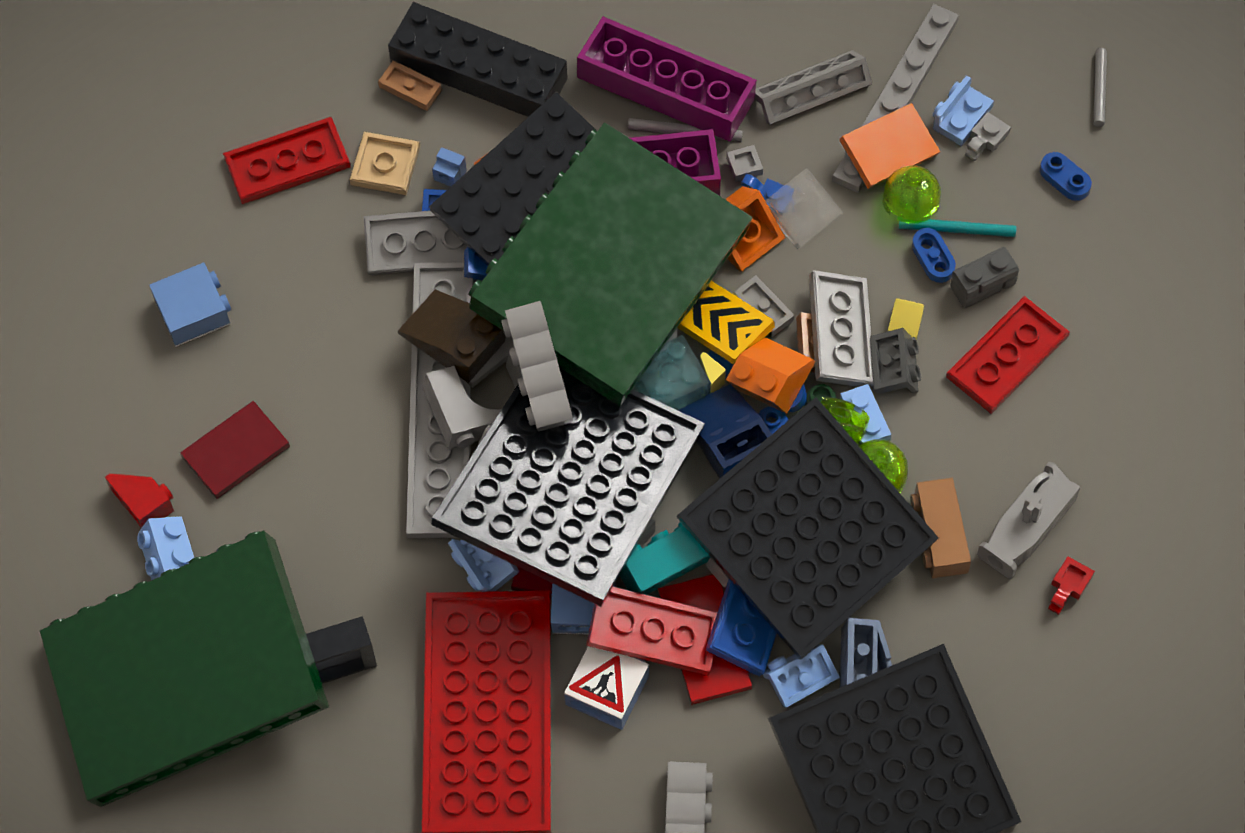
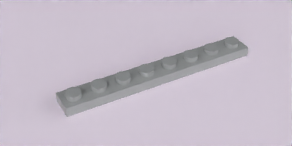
M933 4L862 126L911 103L957 24L958 14ZM846 152L833 174L832 182L858 193L864 182Z

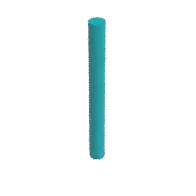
M899 217L898 229L920 230L931 228L937 232L1016 237L1015 225Z

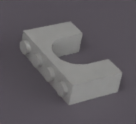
M509 352L506 368L516 388L518 385L517 378L523 376L520 366L514 367ZM455 366L426 373L423 391L448 449L457 446L464 448L480 440L487 426L493 424L502 409H488L473 402L467 395Z

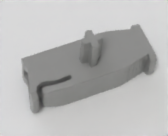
M1048 462L1045 465L1044 472L1029 483L1001 517L991 534V538H989V542H982L977 552L978 557L1005 577L1012 579L1017 566L1033 554L1076 501L1080 486L1071 482L1055 463Z

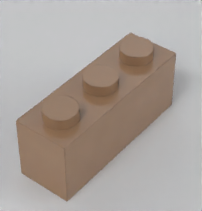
M953 477L917 482L915 494L910 496L911 506L939 537L922 553L925 569L930 568L932 578L967 574L971 558Z

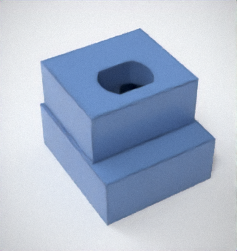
M441 147L436 156L437 161L432 168L433 178L451 187L467 171L465 156Z

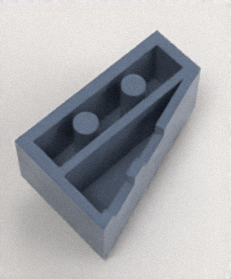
M848 618L841 628L840 687L892 666L890 661L891 655L880 620Z

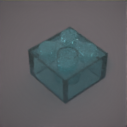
M683 335L665 344L636 384L640 393L676 410L711 394V382Z

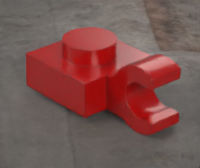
M1067 556L1051 585L1058 588V590L1054 594L1048 609L1059 615L1070 596L1079 600L1095 571Z

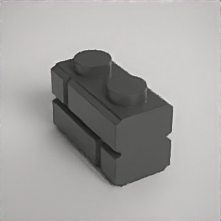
M1002 247L954 270L950 287L961 305L967 308L1001 292L1002 288L1007 289L1015 285L1019 268L1008 250Z

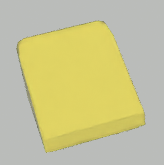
M895 299L888 331L904 328L917 340L924 305Z
M703 352L700 355V370L707 391L711 394L725 384L726 370L708 354Z

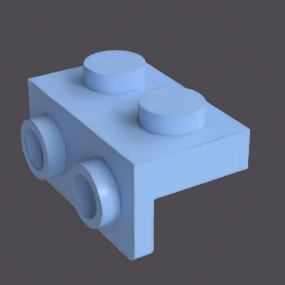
M182 516L150 518L138 532V546L143 551L146 561V573L150 576L151 580L160 577L166 570L178 569L189 564V561L194 558Z
M452 539L448 542L453 550L451 553L452 558L460 567H464L469 575L467 581L476 591H497L520 572L515 565L462 539L460 541Z

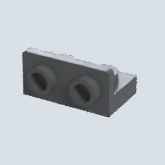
M904 328L870 336L874 390L881 394L907 387L912 393L918 392V381L921 380V372L916 364V354L919 353V347L915 337H912Z

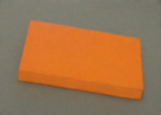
M912 103L849 132L839 139L868 189L940 153L938 146Z

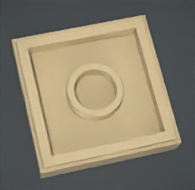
M364 132L350 177V184L352 186L407 195L420 150V142Z

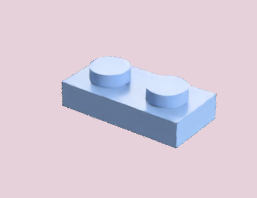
M868 384L840 393V401L862 449L891 440L892 434Z

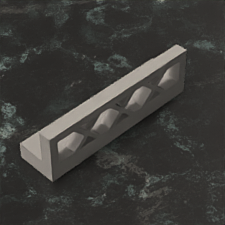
M852 50L756 88L755 100L761 104L766 122L773 124L872 84L866 58Z

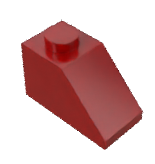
M112 473L105 476L109 489L141 528L150 518H165L174 512L170 501L174 497L164 483L158 485L152 477Z

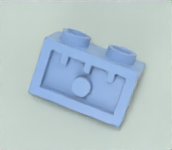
M967 75L961 83L956 82L952 86L948 94L949 98L945 103L941 101L936 106L932 115L935 117L933 130L960 146L965 143L970 136L971 130L992 109L994 100L970 87L972 78Z
M818 644L801 660L795 654L786 659L784 656L778 657L767 664L769 668L763 674L765 679H769L782 706L785 708L840 678L823 644Z

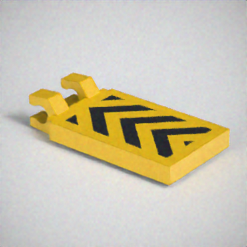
M713 281L710 282L678 326V329L733 365L740 353L765 338L775 328L773 319Z

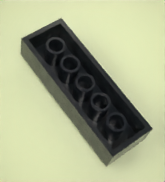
M416 2L411 4L388 44L390 62L394 60L434 81L527 117L556 92L560 94L568 79L567 60Z

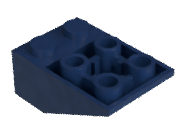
M731 384L678 410L705 423L696 442L719 479L772 435L760 415Z

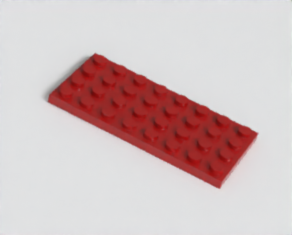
M550 590L426 593L422 833H551Z

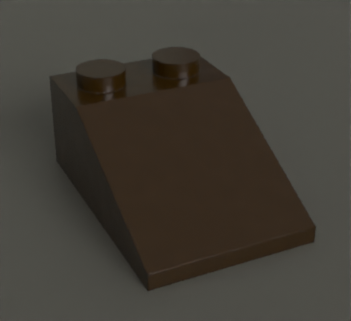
M435 289L401 326L398 334L444 367L455 366L458 376L469 383L505 342V333L469 309L470 303Z

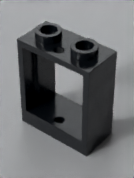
M363 616L306 634L322 684L377 667L372 643Z

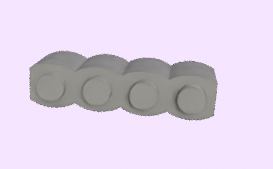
M541 301L505 310L507 319L501 321L506 338L512 336L515 348L509 349L514 367L520 366L523 377L517 378L521 395H528L531 407L525 408L530 426L536 424L539 432L574 422Z
M668 762L665 833H704V824L711 823L712 803H705L706 792H712L713 773L706 772L707 763Z

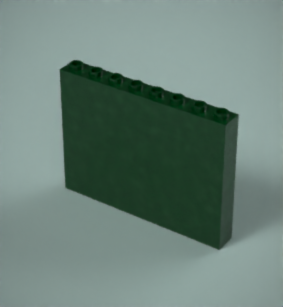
M604 122L598 131L595 129L591 131L585 141L586 147L582 152L577 150L568 164L570 166L566 173L561 171L552 184L553 190L549 195L544 193L536 204V212L533 216L528 214L519 227L520 233L516 238L511 236L502 249L503 255L499 260L494 258L485 272L487 274L482 282L477 280L468 295L471 297L469 309L503 331L501 320L507 319L505 310L541 301L559 367L620 407L745 236L753 217Z
M265 531L249 533L245 536V539L237 543L222 545L216 552L210 555L193 558L189 561V564L183 567L166 570L160 577L154 580L137 583L133 586V589L127 592L110 595L104 602L95 606L83 607L77 611V614L66 619L54 620L48 627L40 630L86 799L99 807H103L329 708L276 540Z

